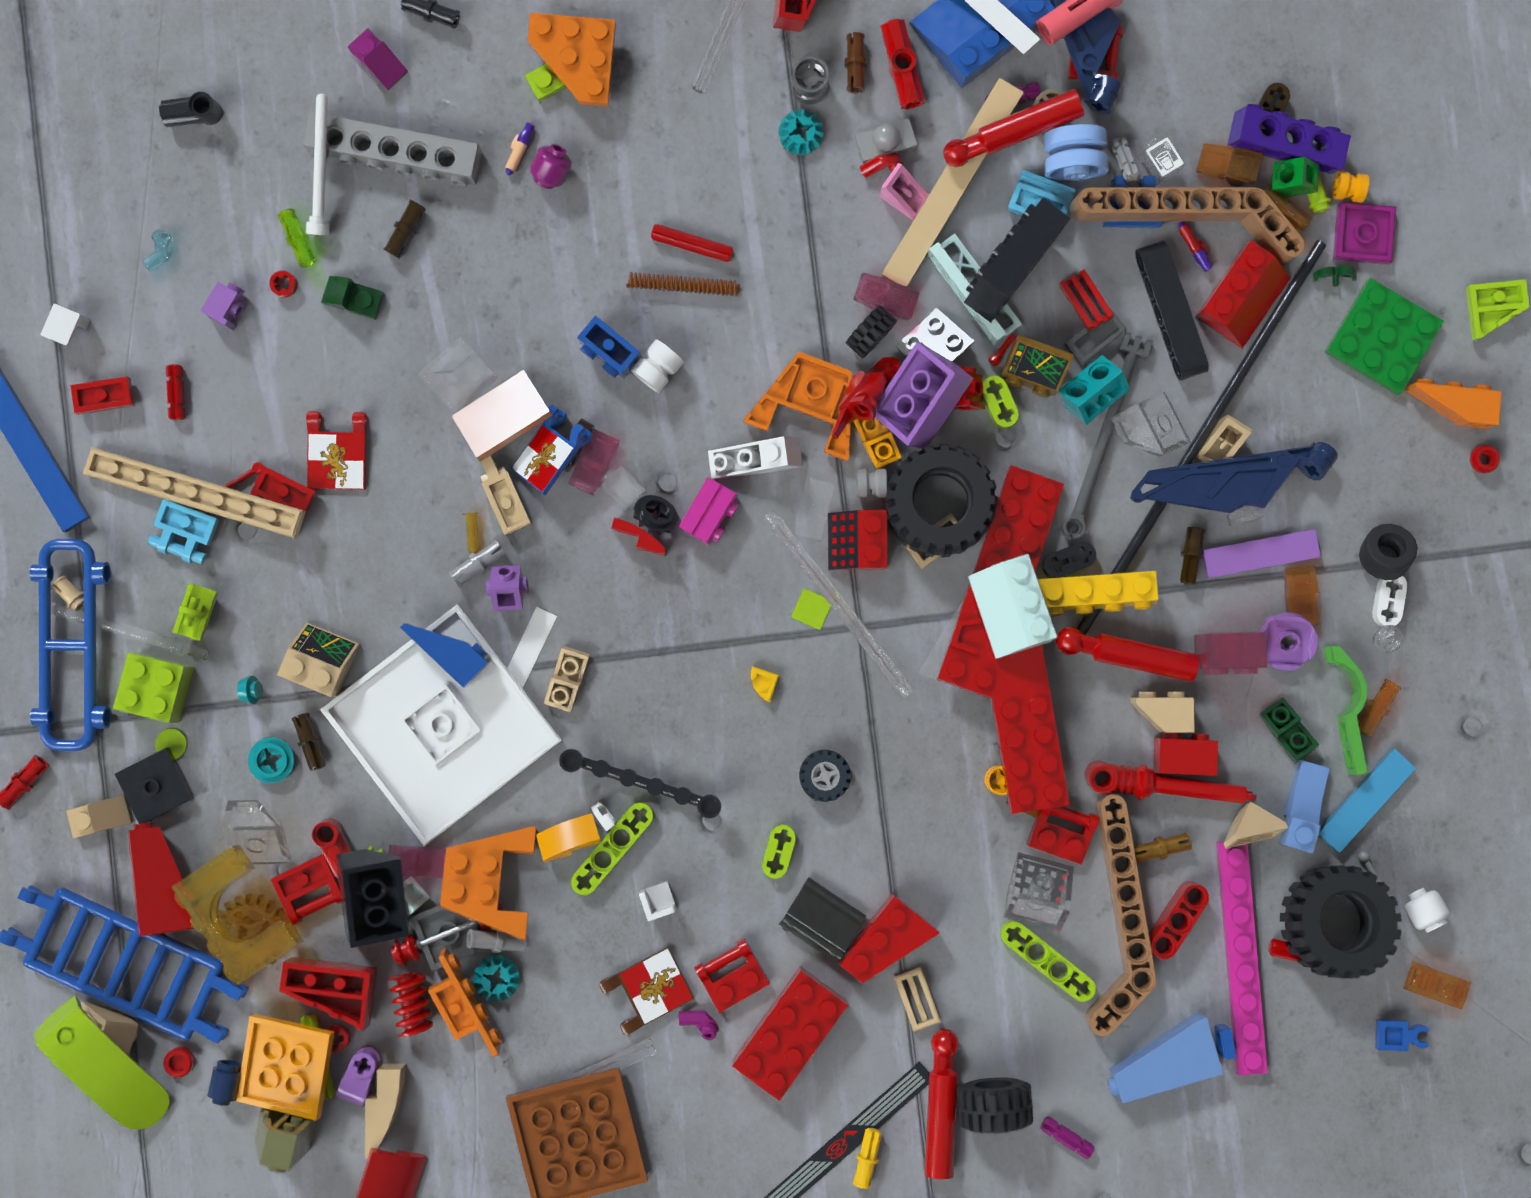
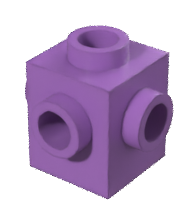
M520 565L492 567L491 579H486L487 596H491L493 611L522 610L523 595L528 594L527 576L522 577Z

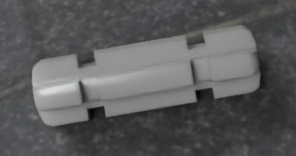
M1116 137L1111 148L1120 170L1123 172L1122 175L1125 181L1136 182L1139 179L1140 169L1129 147V143L1124 137L1120 139Z

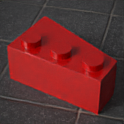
M891 893L839 960V964L861 983H865L940 934V932L895 894Z

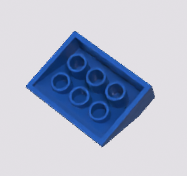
M937 0L909 23L961 88L965 87L1015 48L1011 42L965 0ZM998 0L1033 33L1037 31L1036 21L1055 9L1049 0Z

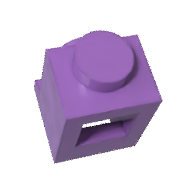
M217 282L200 311L227 328L234 330L235 325L231 322L234 318L239 317L243 311L245 298L242 295L245 291L231 282L227 286Z

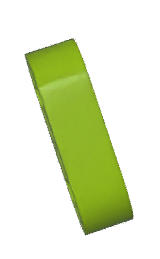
M999 376L988 377L983 382L981 397L995 426L1001 429L1010 428L1016 423L1019 416L1013 397L1004 379ZM991 382L994 386L999 385L1001 387L997 392L999 401L996 400L993 393L988 394L986 391L990 387L989 383ZM1000 404H1002L1006 412H1012L1008 423H1006L1005 419L999 420L998 415L1001 413Z
M779 824L772 829L763 857V872L773 879L780 878L786 873L793 852L796 835L791 826L787 824ZM782 829H785L791 840L790 842L785 841L782 850L777 849L778 839L774 835L775 833H781ZM775 853H780L779 863L783 865V868L777 869L776 873L770 872L771 867L767 865V862L774 860Z

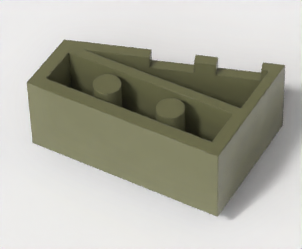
M261 1107L255 1132L259 1165L268 1166V1170L275 1173L290 1171L311 1149L317 1120Z

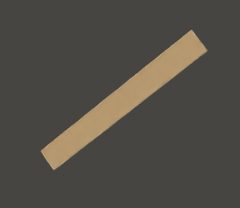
M999 78L963 139L977 134L979 128L1010 116L1024 92ZM987 153L969 159L968 163L962 167H952L947 164L881 274L883 277L906 290L926 257L929 248L932 247Z
M91 447L83 474L296 539L298 538L306 511L94 447Z

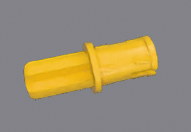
M867 1128L865 1130L861 1151L856 1155L858 1163L852 1183L862 1189L871 1188L875 1164L879 1163L877 1154L882 1134L878 1129Z

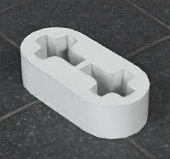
M1403 576L1393 581L1394 584L1398 585V590L1392 591L1391 598V589L1386 587V583L1392 580H1378L1372 617L1379 626H1395L1402 619L1407 592V582ZM1390 602L1389 612L1393 613V618H1388L1386 621V617L1381 615L1382 610H1387Z

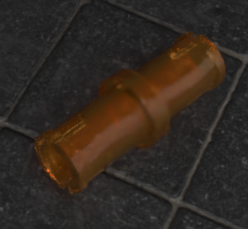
M1388 679L1384 680L1373 701L1369 700L1367 703L1369 707L1358 723L1360 732L1369 737L1373 736L1383 717L1389 715L1390 710L1388 709L1402 689L1399 685Z

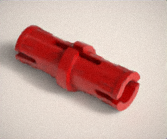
M34 755L19 773L16 772L11 776V781L0 792V806L10 810L25 792H30L33 788V783L49 768V764L40 756Z

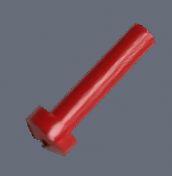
M1010 333L995 355H990L988 361L998 367L1001 363V357L1017 336Z

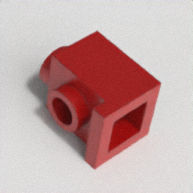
M960 367L973 380L953 409L960 411L985 410L986 404L981 403V395L983 393L982 376L976 374V368Z

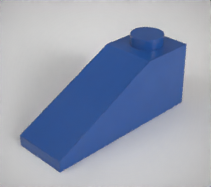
M403 623L400 627L463 688L467 687L490 663L486 659L488 653L478 643L472 646L469 642L407 623Z

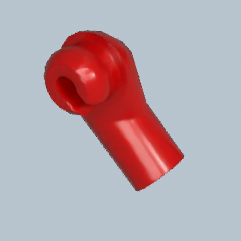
M895 152L878 155L860 165L861 173L865 178H868L887 166L892 173L898 163L903 165V162L900 160L901 156Z

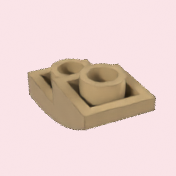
M566 646L561 648L543 704L567 712L572 711L590 654Z

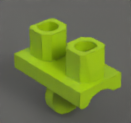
M188 583L172 632L202 641L218 592Z

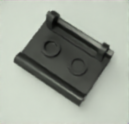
M808 877L779 925L782 926L784 931H789L825 955V958L829 961L832 960L837 963L844 955L865 920L866 915Z

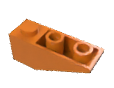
M1417 379L1416 383L1406 387V392L1458 426L1490 429L1499 425L1502 391L1491 390L1492 386L1474 385L1473 388H1466L1460 382H1446L1445 385L1434 384L1435 380Z

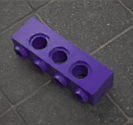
M1247 104L1245 107L1234 112L1228 146L1281 161L1306 157L1320 165V172L1327 174L1344 169L1351 135L1341 133L1340 128L1332 126L1320 127L1309 119L1289 118L1290 115L1288 113L1280 111L1268 112L1263 110L1264 107L1257 104ZM1261 125L1266 128L1267 135L1262 133ZM1287 132L1292 136V143L1287 138ZM1313 140L1317 142L1318 150L1315 149Z

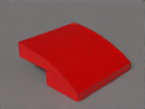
M371 1148L356 1198H414L426 1155L397 1150V1153Z

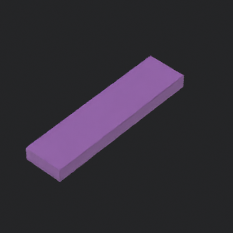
M1316 529L1202 550L1206 578L1321 557Z

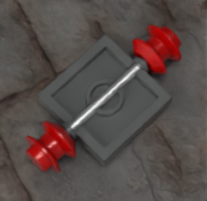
M499 903L498 910L503 911V908ZM438 905L410 917L419 939L416 940L415 937L409 934L405 942L401 943L398 939H394V946L391 947L395 962H401L403 966H407V959L409 958L419 961L421 950H423L431 971L443 967L439 960L441 950L446 947L450 954L455 953L459 960L485 950L481 948H467V933L469 929L480 931L479 926L486 931H490V927L445 910Z

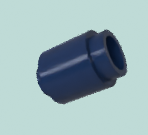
M218 1060L217 1066L213 1067L207 1094L212 1099L213 1104L228 1106L230 1102L236 1101L241 1077V1063L233 1060Z

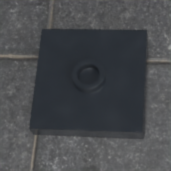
M169 747L114 774L139 824L148 823L194 799Z

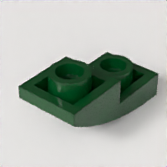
M1284 697L1260 713L1268 729L1295 764L1319 747L1318 742L1301 723V718Z

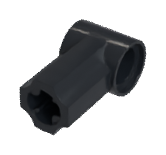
M196 92L192 96L163 100L159 105V113L165 127L195 123L214 125L220 121L223 113L219 103L205 92ZM210 104L209 109L205 113H201L203 106Z

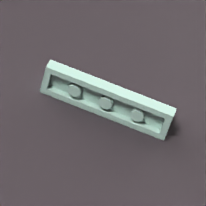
M953 234L941 244L938 242L929 248L928 258L993 345L1000 342L1022 325L1007 303L999 312V314L1006 315L1012 322V325L1003 330L996 319L990 323L964 303L969 295V292L966 291L969 282L961 273V268L971 269L976 274L980 267L956 234ZM952 243L960 252L959 262H953L944 250ZM963 258L968 264L962 263Z

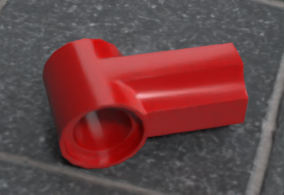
M329 818L321 821L313 828L312 839L322 850L335 877H338L336 854L352 852V849L343 834L341 823ZM323 826H329L333 829L334 837L332 840H327L322 836L321 830Z

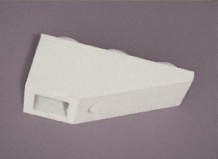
M783 436L708 451L711 479L776 472L802 467L799 438Z

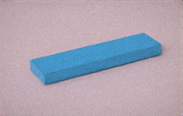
M1391 749L1320 827L1318 836L1334 851L1340 853L1416 768L1396 749Z

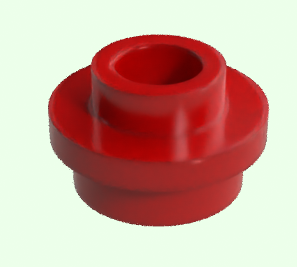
M1490 445L1478 446L1470 454V464L1478 473H1490L1499 465V453ZM1481 455L1487 457L1485 465L1480 462Z

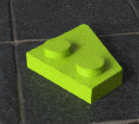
M1526 279L1473 284L1466 287L1472 341L1481 339L1492 330L1530 307Z

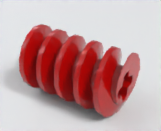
M411 972L388 977L389 981L397 982V985L389 989L390 992L399 993L397 998L391 1000L392 1004L401 1005V1008L393 1012L394 1015L403 1017L401 1021L395 1023V1027L405 1029V1031L397 1035L398 1037L420 1034L433 1027L431 1020H425V1018L431 1015V1010L422 1008L430 1002L429 998L421 997V995L428 991L426 986L418 985L426 979V976L423 974Z

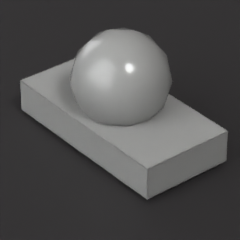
M909 118L892 124L883 123L875 129L855 134L854 137L863 164L878 155L892 152L898 154L917 148V142Z

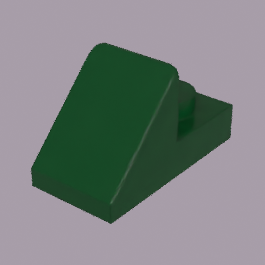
M329 276L321 303L376 320L384 293L380 290L357 284L348 277Z

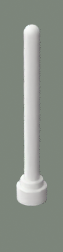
M318 94L316 97L312 216H309V221L306 222V233L314 235H329L330 223H327V217H324L328 98L325 94Z

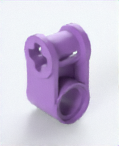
M363 1046L352 1057L347 1071L340 1082L336 1097L364 1107L365 1099L371 1092L373 1080L381 1061L380 1053L373 1046ZM363 1057L368 1059L367 1067L363 1066Z

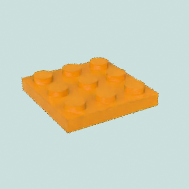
M256 1013L250 1015L236 1101L315 1121L320 1119L335 1032Z

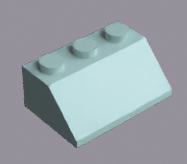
M1028 554L998 563L968 576L995 659L1049 643L1057 638Z

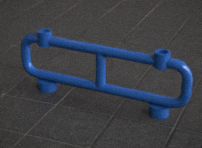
M54 539L43 545L39 553L38 564H33L30 567V579L33 582H38L39 708L31 710L30 721L32 725H39L40 739L51 750L81 751L92 744L96 736V729H108L112 720L109 706H96V585H108L110 583L111 567L108 562H96L93 548L84 540ZM57 550H77L82 553L84 558V639H51V581L54 577L51 555ZM51 651H84V735L78 740H58L53 737L51 732V725L54 722V711L51 708Z

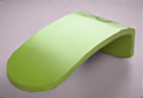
M76 996L56 1009L33 1033L36 1046L82 1092L122 1126L132 1130H142L153 1126L166 1114L170 1102L168 1092L163 1085L137 1064L82 1010L80 1000Z

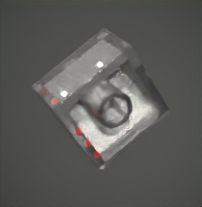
M1018 852L1006 895L1004 917L1061 932L1071 909L1074 867Z

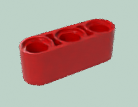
M1187 881L1178 887L1149 932L1153 955L1160 959H1169L1176 954L1208 904L1209 893L1204 886ZM1196 888L1199 892V897L1195 902L1189 903L1187 894L1191 889ZM1176 913H1182V924L1178 927H1173L1171 924L1172 917ZM1166 937L1168 941L1167 947L1163 951H1157L1155 947L1157 940Z

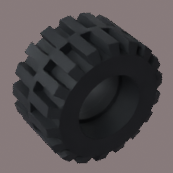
M984 1078L966 1082L957 1089L959 1120L962 1128L977 1133H1006L1021 1130L1034 1122L1031 1085L1028 1082L1015 1078Z

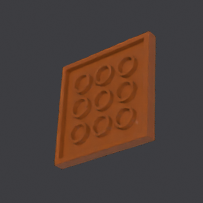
M620 1066L506 1096L531 1198H588L648 1182V1175Z

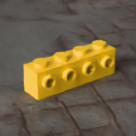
M1156 571L1038 579L1049 616L1064 615V611L1076 610V614L1093 613V609L1105 608V612L1122 611V607L1134 606L1135 610L1151 609L1152 605H1157L1158 602Z

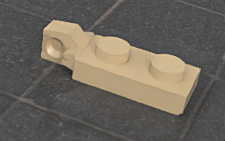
M491 455L482 460L481 463L486 474L480 476L482 479L481 484L504 535L507 536L531 525L529 516L505 466L498 468Z

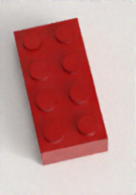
M799 966L733 1058L732 1067L780 1101L847 1008V999Z

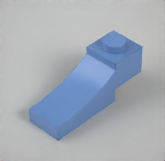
M1304 760L1298 762L1283 814L1286 815L1285 822L1288 828L1281 833L1280 844L1313 853L1321 827L1319 825L1320 812L1330 768Z

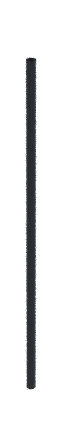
M1316 240L1177 466L1192 464L1326 248L1324 242ZM1154 502L1110 574L1125 573L1167 503ZM1093 609V613L1085 614L1076 629L1083 635H1086L1102 609Z

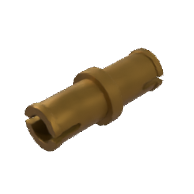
M1187 832L1167 838L1159 836L1155 837L1154 841L1135 845V854L1143 852V854L1135 855L1136 863L1139 864L1140 862L1156 858L1164 860L1168 858V855L1190 851L1192 849L1191 842L1179 844V842L1190 839Z

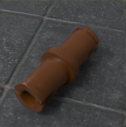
M853 32V38L851 33L847 34V58L844 60V66L847 68V92L856 94L858 93V88L861 93L865 91L864 68L867 66V59L864 57L865 35L860 32Z

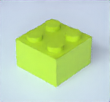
M128 652L113 709L167 723L180 722L194 667L141 653Z

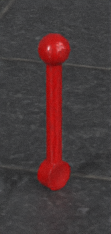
M260 462L254 463L251 470L223 487L232 488L253 474H260L264 465Z

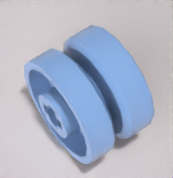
M1089 124L1069 125L1052 129L1044 134V151L1050 155L1045 160V176L1048 179L1061 182L1091 180L1108 173V155L1102 152L1108 145L1107 130L1104 127Z

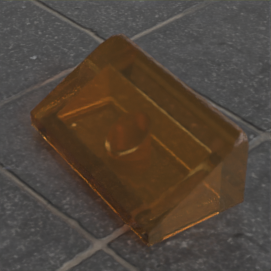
M1267 184L1263 190L1298 233L1304 231L1311 224V215L1289 198L1272 191V185Z

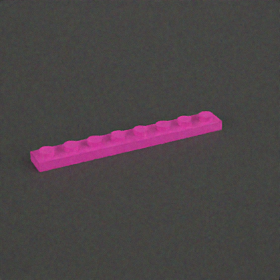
M1216 842L1232 1034L1236 1053V1074L1239 1076L1267 1074L1248 844L1225 849L1224 842Z

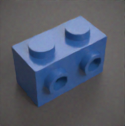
M596 315L577 337L582 345L580 350L593 360L597 357L605 363L602 368L614 378L619 375L625 379L637 361L642 358L638 349Z

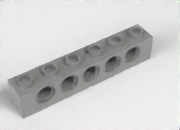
M309 112L303 146L314 157L316 113ZM327 115L326 160H328V157L338 158L339 162L347 165H355L356 162L364 163L368 168L382 171L384 167L394 169L395 173L405 176L417 173L422 174L423 178L431 181H439V178L449 179L450 183L458 186H467V183L476 184L482 154L478 143ZM343 136V140L339 145H331L334 137ZM362 142H371L367 150L359 151V146ZM390 147H399L396 155L386 156L387 150ZM418 152H427V156L423 161H414V157ZM451 156L455 158L451 166H442V161L446 157Z

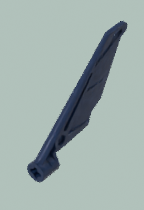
M1050 0L1054 8L1066 1ZM1106 8L1064 37L1086 97L1084 103L1092 111L1102 115H1108L1112 112L1116 99L1122 89V84L1117 79L1098 74L1121 22L1111 8Z
M1313 442L1311 446L1149 470L1134 488L1130 498L1136 503L1152 500L1225 513H1232L1245 505L1265 508L1296 467L1308 478L1321 480L1338 459V454L1327 443L1317 442L1315 444ZM1144 484L1159 485L1144 494L1140 490Z

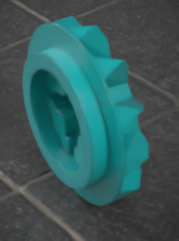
M805 109L792 110L787 116L783 117L780 123V142L787 151L793 154H809L815 151L823 140L824 130L822 122L815 113L808 112ZM797 122L802 128H809L806 131V142L799 134L793 135L797 130Z
M268 737L261 739L253 745L249 752V769L256 779L264 783L283 781L291 774L295 764L294 750L290 748L286 741L279 738ZM269 752L272 755H282L276 761V768L272 765H261L269 758Z
M492 955L486 957L478 964L474 971L473 984L478 994L487 999V1001L501 1002L506 1000L516 992L519 986V970L516 964L506 956ZM499 967H501L500 978L504 979L505 982L498 983L492 989V980L486 975H494Z

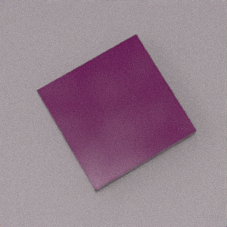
M1339 202L1336 210L1333 260L1391 264L1393 259L1396 207Z

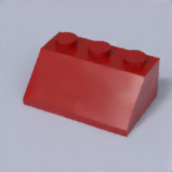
M1250 240L1240 250L1195 317L1242 349L1287 285L1290 277L1274 255Z

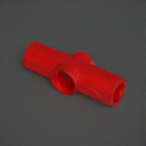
M890 20L880 26L889 61V73L894 80L900 108L910 110L925 103L916 67V55L911 48L905 20ZM904 60L910 66L909 68L901 69L896 66V62Z

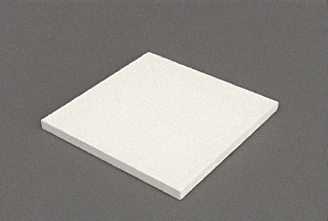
M458 604L425 629L469 642L472 646L478 643L488 653L486 659L490 663L467 687L463 688L411 639L320 709L423 846L433 841L562 741L561 737Z

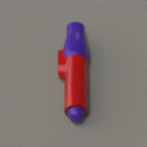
M1183 221L1179 222L1178 231L1192 252L1194 259L1204 272L1210 270L1212 265L1209 261V253L1202 240H1197L1188 224Z

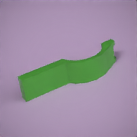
M1339 645L1323 647L1326 662L1336 664L1343 669L1352 684L1351 702L1344 712L1336 716L1347 774L1360 775L1368 773L1357 715L1362 711L1367 699V683L1362 671Z

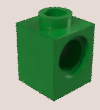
M1306 157L1274 162L1273 174L1271 176L1272 191L1287 198L1317 193L1320 165Z

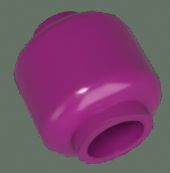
M551 144V146H542L537 150L530 166V172L534 182L539 186L553 189L565 182L571 169L572 161L562 146Z

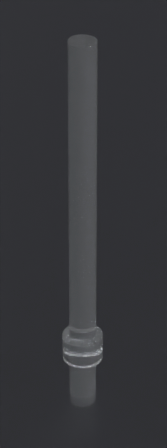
M51 602V614L84 624L83 611L75 612L66 606ZM96 616V628L169 649L170 653L182 657L188 655L202 660H206L208 657V649L189 644L188 640L179 637L172 639Z

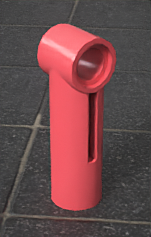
M1066 0L1038 19L1036 27L1042 39L1048 45H1053L1106 8L1119 6L1123 0Z

